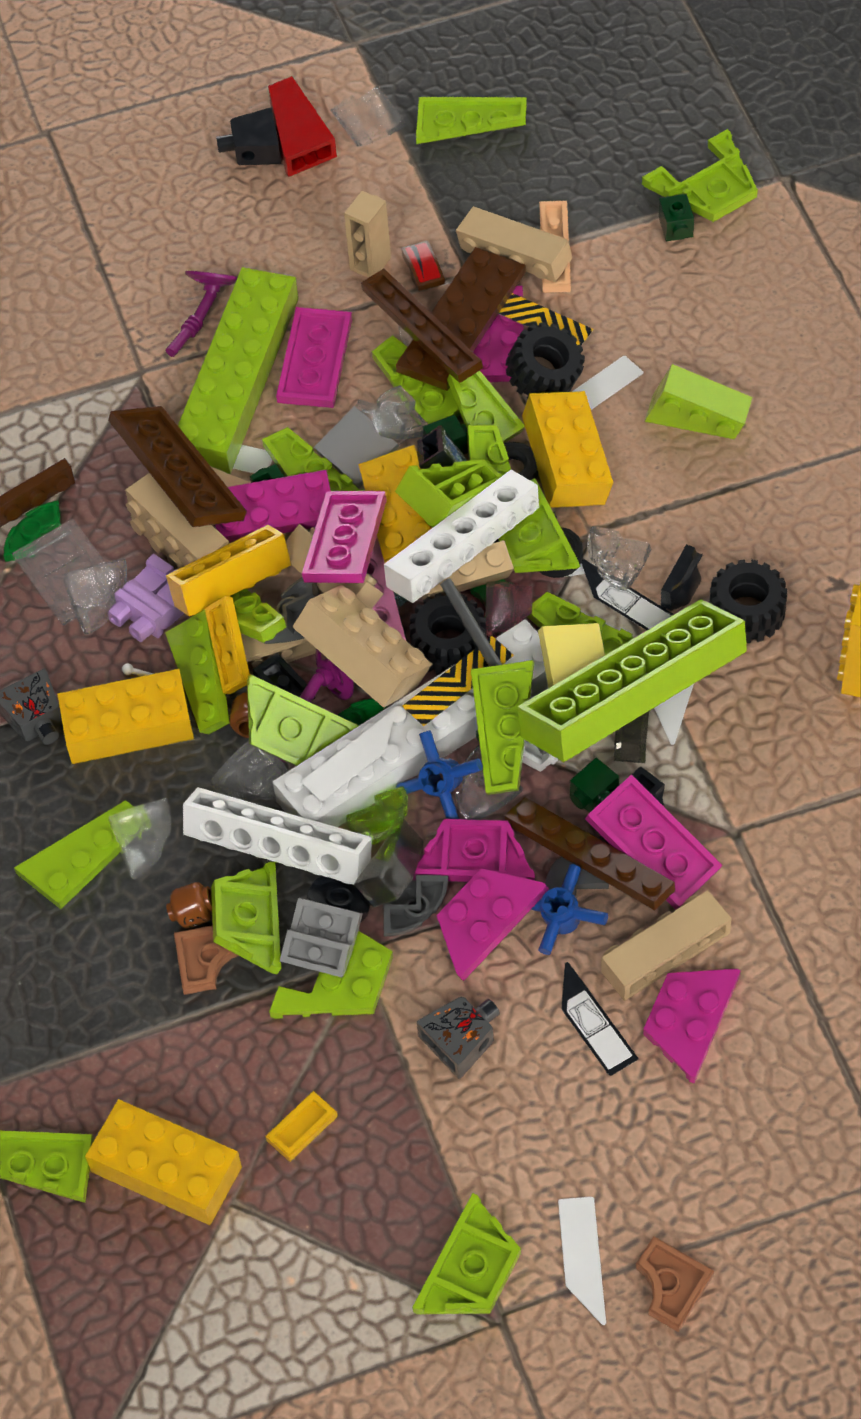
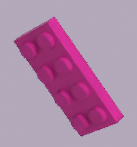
M516 286L513 293L523 297V286ZM500 314L497 315L473 352L482 360L483 369L480 371L489 382L510 381L511 377L506 375L508 367L505 365L506 359L520 333L524 330V325Z
M296 307L276 394L277 403L334 408L352 324V312Z
M327 470L228 487L246 509L244 521L215 524V527L229 543L266 525H270L281 533L293 532L299 524L306 529L315 528L326 491H331Z
M326 491L302 571L304 583H364L387 501L385 491Z
M632 774L585 818L612 847L675 882V892L666 899L675 910L680 908L689 897L694 895L723 866Z

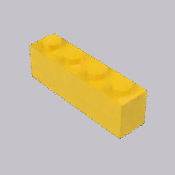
M266 525L167 574L166 578L174 606L190 617L203 611L205 607L224 596L231 597V595L243 589L252 588L257 582L269 576L279 574L281 570L291 566V561L284 534L270 525Z

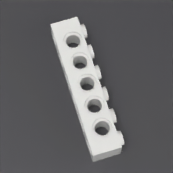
M513 470L508 471L384 564L386 587L412 603L429 593L432 588L450 577L453 572L471 561L478 553L492 545L507 531L512 530L527 516L533 514L539 508L538 485Z
M199 787L183 803V835L200 841L217 844L227 849L251 854L258 858L268 859L285 866L295 867L312 872L315 875H322L356 886L359 885L371 868L372 837Z

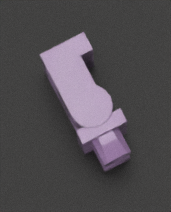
M153 553L146 560V567L134 579L128 581L122 589L120 588L114 593L116 603L108 611L109 620L118 627H121L129 619L133 621L129 626V632L139 642H142L150 635L158 639L164 633V629L170 627L184 614L174 606L166 578L167 574L175 571L174 567Z

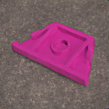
M444 819L437 829L436 836L425 847L424 855L417 866L414 865L412 867L411 880H415L416 875L448 876V881L468 882L481 868L535 880V873L533 869H530L525 859L524 851L520 843L516 841L508 821Z
M481 868L436 915L454 968L461 980L464 981L549 890L547 885L543 882Z
M723 969L667 973L643 1028V1034L653 1045L661 1048L663 1055L671 1063L675 1062L686 1074L689 1082L695 1084L739 980L741 970Z

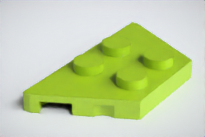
M535 478L530 480L538 485L539 508L519 522L512 530L507 531L498 538L499 542L505 541L514 572L567 570L581 567Z
M249 675L247 678L249 744L292 765L297 766L359 726L258 677Z
M268 862L263 868L254 871L246 869L238 872L235 876H225L214 880L211 886L213 942L272 974H278L281 969L275 862Z
M472 1193L412 1307L414 1313L490 1314L521 1255V1248L511 1236L505 1233L501 1223L483 1206L477 1194Z

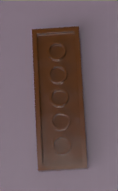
M475 247L431 313L474 352L526 273V265ZM413 339L396 363V372L448 391L450 388L447 381L449 373Z
M162 406L110 412L108 419L110 424L192 527L244 521L246 509Z

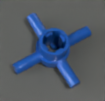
M431 730L420 733L419 736L428 762L420 770L418 778L397 784L396 790L400 796L423 790L429 795L439 797L446 819H459L451 792L461 784L463 776L482 771V761L477 758L459 764L450 758H440Z
M569 865L562 887L548 890L542 899L531 909L541 912L542 918L547 924L538 949L542 954L550 955L557 935L573 932L578 927L580 920L604 926L607 924L608 913L579 907L577 898L573 895L581 872V868L577 865Z

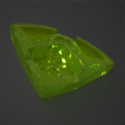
M403 786L374 795L375 806L346 815L347 826L350 830L372 837V845L385 840L395 833L408 813V796Z

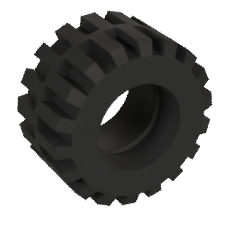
M539 323L538 327L533 324L527 330L524 329L520 333L508 354L509 356L505 364L508 366L506 375L511 377L509 382L512 386L518 387L517 392L520 395L523 393L529 396V393L570 392L583 371L585 356L581 355L583 349L581 345L576 344V337L574 335L570 337L567 334L568 330L565 328L560 330L557 328L558 325L551 324L549 327L546 323ZM535 357L548 360L555 369L545 368L537 362Z
M745 559L738 560V564L734 565L732 562L727 564L726 570L721 568L717 572V577H713L709 603L745 620L746 643H751L753 639H756L757 642L764 641L765 635L770 638L775 634V629L779 630L781 628L782 621L785 618L787 602L786 582L784 578H780V573L776 569L771 571L770 565L765 562L763 565H760L758 560H751V563H746ZM741 597H751L759 600L761 603L747 606L739 604L735 600Z
M441 593L435 594L433 599L430 597L424 599V605L418 604L415 607V614H411L409 624L411 646L419 649L425 658L432 663L428 672L435 670L436 675L455 665L477 648L447 595L442 596ZM460 594L487 638L486 618H484L482 608H477V602L473 599L467 601V596ZM448 629L457 630L462 633L451 639L435 636L438 632Z

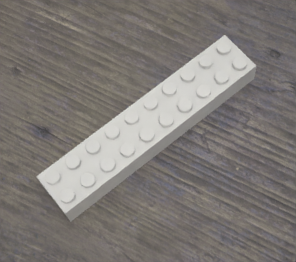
M525 619L495 639L514 655L504 664L534 661L530 695L533 698L548 689L539 634ZM445 670L274 780L273 787L276 802L286 813L334 827L341 826L396 790L397 784L411 780L419 775L422 767L428 762L419 736L420 733L431 730L440 758H445L476 737L478 725L473 688L427 725H421L402 706L447 671ZM395 710L396 713L384 755L322 802L301 783V780L390 711Z

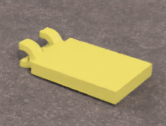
M599 623L542 626L538 630L548 688L605 655Z

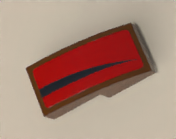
M428 241L401 248L403 259L410 269L411 279L418 291L445 284L442 270Z

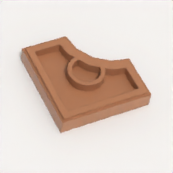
M213 925L174 932L184 995L216 989L217 976L221 968L232 958L239 955L213 942Z
M654 1236L636 1263V1269L646 1277L652 1289V1302L648 1315L679 1332L714 1276V1270Z

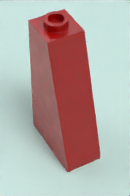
M291 76L269 85L270 105L286 175L288 177L336 158L334 136L294 78Z

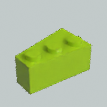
M672 364L652 396L644 422L735 439L745 425L753 397Z
M484 459L454 462L450 467H442L438 463L432 464L427 469H419L415 465L409 466L395 492L428 525L434 527L502 476Z

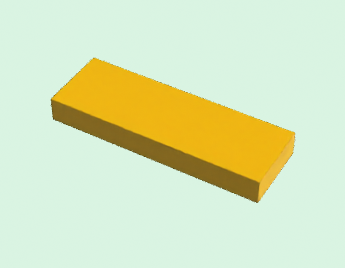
M224 596L204 609L222 691L225 694H232L247 685V678L250 673L233 597Z

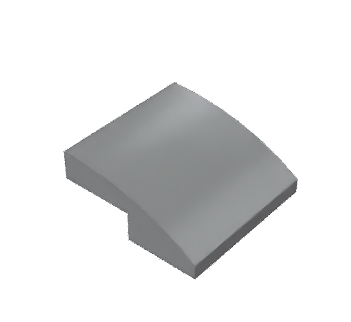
M354 406L314 448L318 454L329 460L340 474H346L352 479L353 484L360 488L363 485V480L358 464L394 452L399 446L378 425Z
M298 898L291 929H287L280 962L343 977L354 948L363 913Z

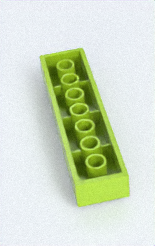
M245 267L241 268L179 421L178 427L211 467L228 474L232 472L298 302L297 283L294 276Z
M702 599L696 601L517 706L521 738L562 762L573 758L583 750L596 744L598 741L747 652L745 620Z

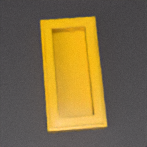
M312 1091L265 1136L266 1141L291 1162L338 1117L337 1111L317 1093Z

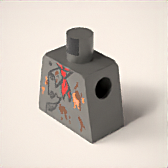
M44 668L0 690V715L24 741H30L39 736L43 744L48 745L59 738L56 727L62 725V718L56 695L48 673Z
M459 997L417 1021L418 1037L460 1079L493 1043V1027L489 1022L500 1015V1012L490 999H486L474 1008L466 998Z

